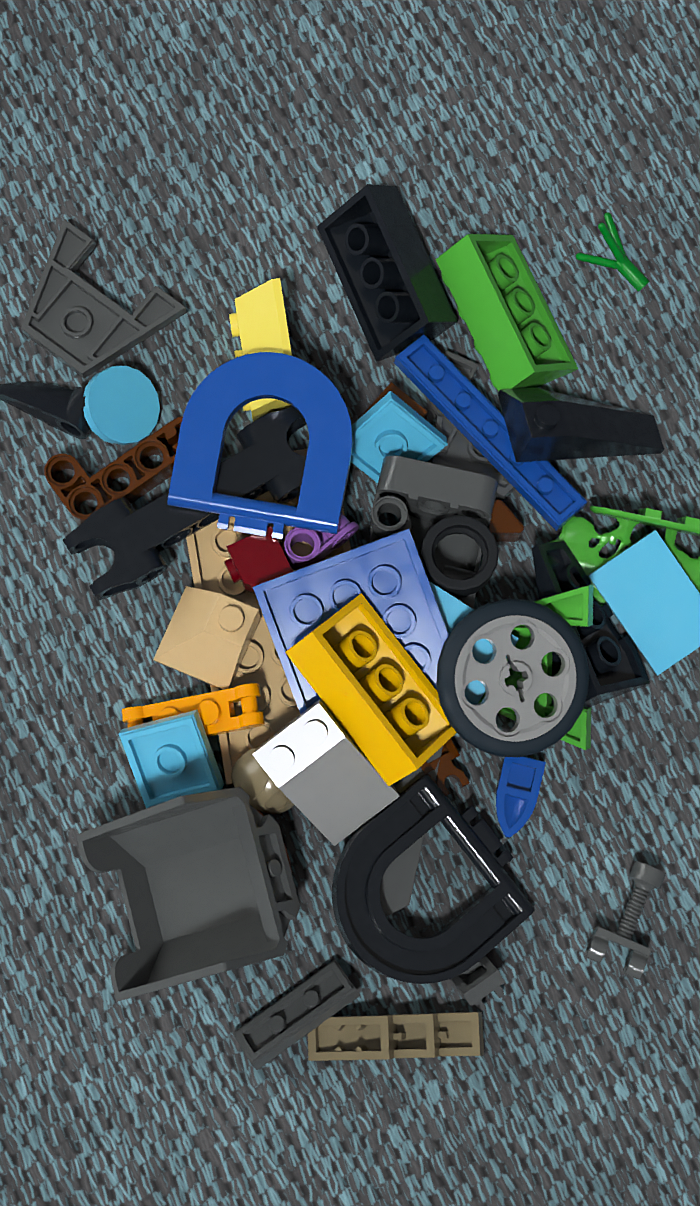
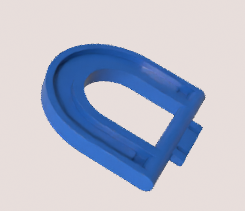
M259 352L234 358L216 368L198 385L184 411L168 493V505L219 514L217 528L228 530L230 518L235 517L234 532L266 537L268 525L274 524L272 538L280 540L284 537L285 526L338 534L353 450L351 419L338 389L326 375L313 365L302 359L282 353ZM265 398L284 401L296 408L307 423L309 444L297 507L215 493L227 427L235 413L252 401Z

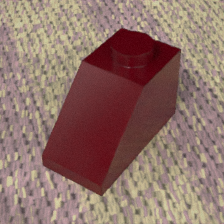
M271 526L268 527L266 537L250 535L226 546L230 559L225 560L224 564L233 583L241 580L245 590L255 594L253 586L293 572L278 539L272 538L273 529Z

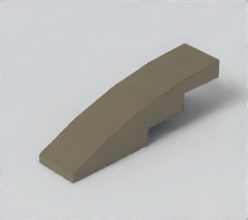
M482 1012L331 1016L308 1033V1061L382 1060L484 1055Z

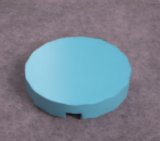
M126 365L111 366L94 375L85 387L84 417L91 430L103 441L119 445L134 444L149 436L157 425L160 413L158 393L151 380L141 371Z

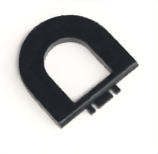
M429 773L421 776L404 790L400 797L373 816L355 832L339 857L332 883V904L335 920L344 941L359 960L375 972L397 981L414 984L437 983L467 971L535 911L532 904L503 869V866L513 859L510 852L504 849L495 856L494 852L503 843L484 819L478 820L472 826L470 825V821L479 814L474 806L467 807L460 814ZM440 821L491 887L441 931L428 937L413 938L398 931L386 918L380 902L381 881L389 865Z

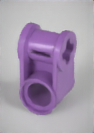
M341 513L338 534L294 527L286 535L284 541V554L291 568L299 570L320 562L333 550L346 543L356 533L359 525L355 521L350 522ZM297 542H306L312 546L313 551L311 554L301 557L294 554L291 547Z

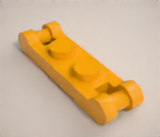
M259 683L243 684L235 688L145 706L128 707L121 710L123 722L127 723L128 727L143 724V720L153 719L155 721L198 709L207 737L265 725L264 714L259 712L257 698L261 696ZM241 701L243 714L236 716L234 702Z

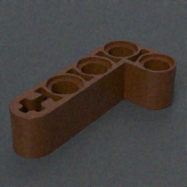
M183 417L172 420L90 478L73 456L66 453L52 456L45 465L44 475L52 490L75 522L81 525L92 514L83 515L78 513L80 504L86 500L97 501V507L94 511L123 497H127L132 504L171 477ZM165 444H168L170 450L174 451V456L170 457ZM151 455H159L163 458L159 467L154 469L144 467V460ZM64 469L75 471L73 478L69 482H56L57 474ZM119 477L130 479V484L125 490L121 492L111 490L112 482Z

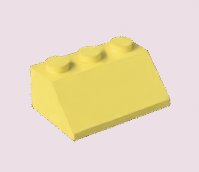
M280 278L271 279L236 298L235 306L237 313L229 314L232 337L240 336L242 350L234 351L235 358L259 352L282 353L292 356ZM265 398L243 406V411L251 410L254 422L268 413L292 407V405L278 399Z

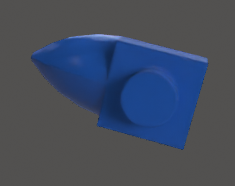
M527 757L503 758L495 794L497 818L505 837L510 838L517 833L532 815L537 803L546 762Z

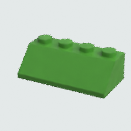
M467 234L435 259L442 272V280L450 289L458 306V313L466 322L474 339L475 349L482 356L489 370L490 380L498 391L500 389L537 388L578 369L513 235Z

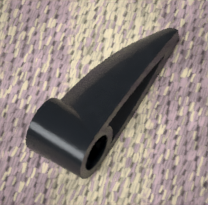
M37 382L0 384V400L44 423L83 440L87 438L91 431L83 411L86 397L84 396L85 388L76 387L72 390L57 385Z

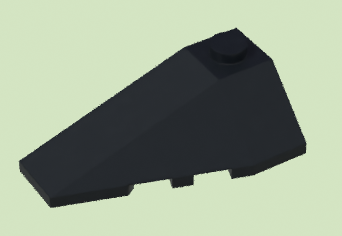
M540 388L500 389L498 392L516 462L661 454L664 451L653 415Z
M564 541L537 544L532 547L539 600L591 584L589 577ZM594 596L593 625L589 627L571 626L583 645L589 667V687L584 707L594 706L650 684L634 644L628 635L621 638L609 620L614 614L607 604L600 606ZM552 652L553 676L561 668V659L555 652Z

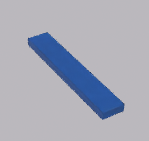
M424 334L395 357L394 364L556 531L585 507L587 501L548 461L516 462L504 416Z

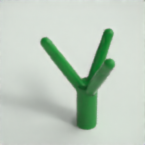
M607 212L604 214L607 226L605 223H599L598 229L616 260L577 253L576 259L617 269L639 292L650 281L627 258L612 215Z

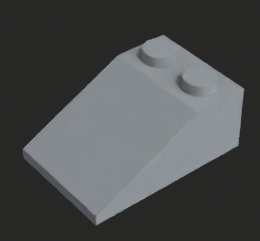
M321 698L258 746L252 754L283 794L334 846L400 797L396 788L393 785L388 786Z

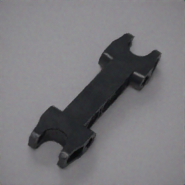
M292 406L284 410L268 413L244 427L237 434V439L244 450L220 463L215 493L255 499L269 491L278 504L287 503L300 495L306 456L293 452L288 445V441L293 433L307 424L301 413ZM168 493L136 511L129 499L123 497L94 511L81 525L71 531L63 539V542L71 555L79 554L94 546H105L113 550L115 555L111 569L89 586L99 601L125 591L137 589L161 575L168 568L161 552L217 521L219 514L170 506L167 503Z

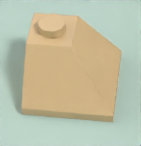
M186 586L153 660L222 690L230 689L261 619L259 609L221 593Z

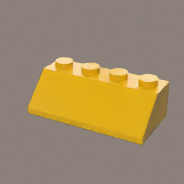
M362 593L285 652L388 786L419 769L457 733L449 724L443 712L437 690Z

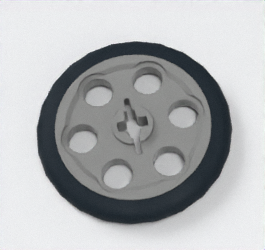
M504 599L490 602L477 608L454 627L445 641L439 657L436 686L443 712L449 724L463 740L480 751L499 757H523L539 753L556 744L572 729L582 713L588 694L589 667L586 652L577 633L562 616L547 606L530 600ZM518 625L526 626L531 633L530 643L523 649L516 648L511 641L512 630ZM480 639L488 640L493 647V655L485 663L476 661L472 653L474 644ZM549 652H555L561 659V668L553 676H548L544 673L541 665L543 657ZM510 668L513 671L522 673V678L517 680V688L513 685L505 684V678L510 676ZM478 680L483 683L486 693L480 703L473 705L467 701L465 689L470 682ZM543 693L549 694L554 702L552 712L545 717L539 716L534 709V701ZM509 707L515 712L516 723L512 729L501 731L497 727L496 716L501 709Z

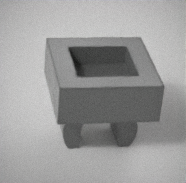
M486 956L467 971L451 978V981L470 1006L475 1005L480 1011L486 1009L481 999L492 991L499 998L504 996V991L500 985L505 983V981Z

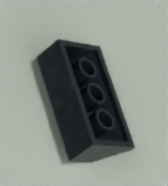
M367 184L317 226L376 361H381L401 353L423 334L431 341L458 322L397 186Z

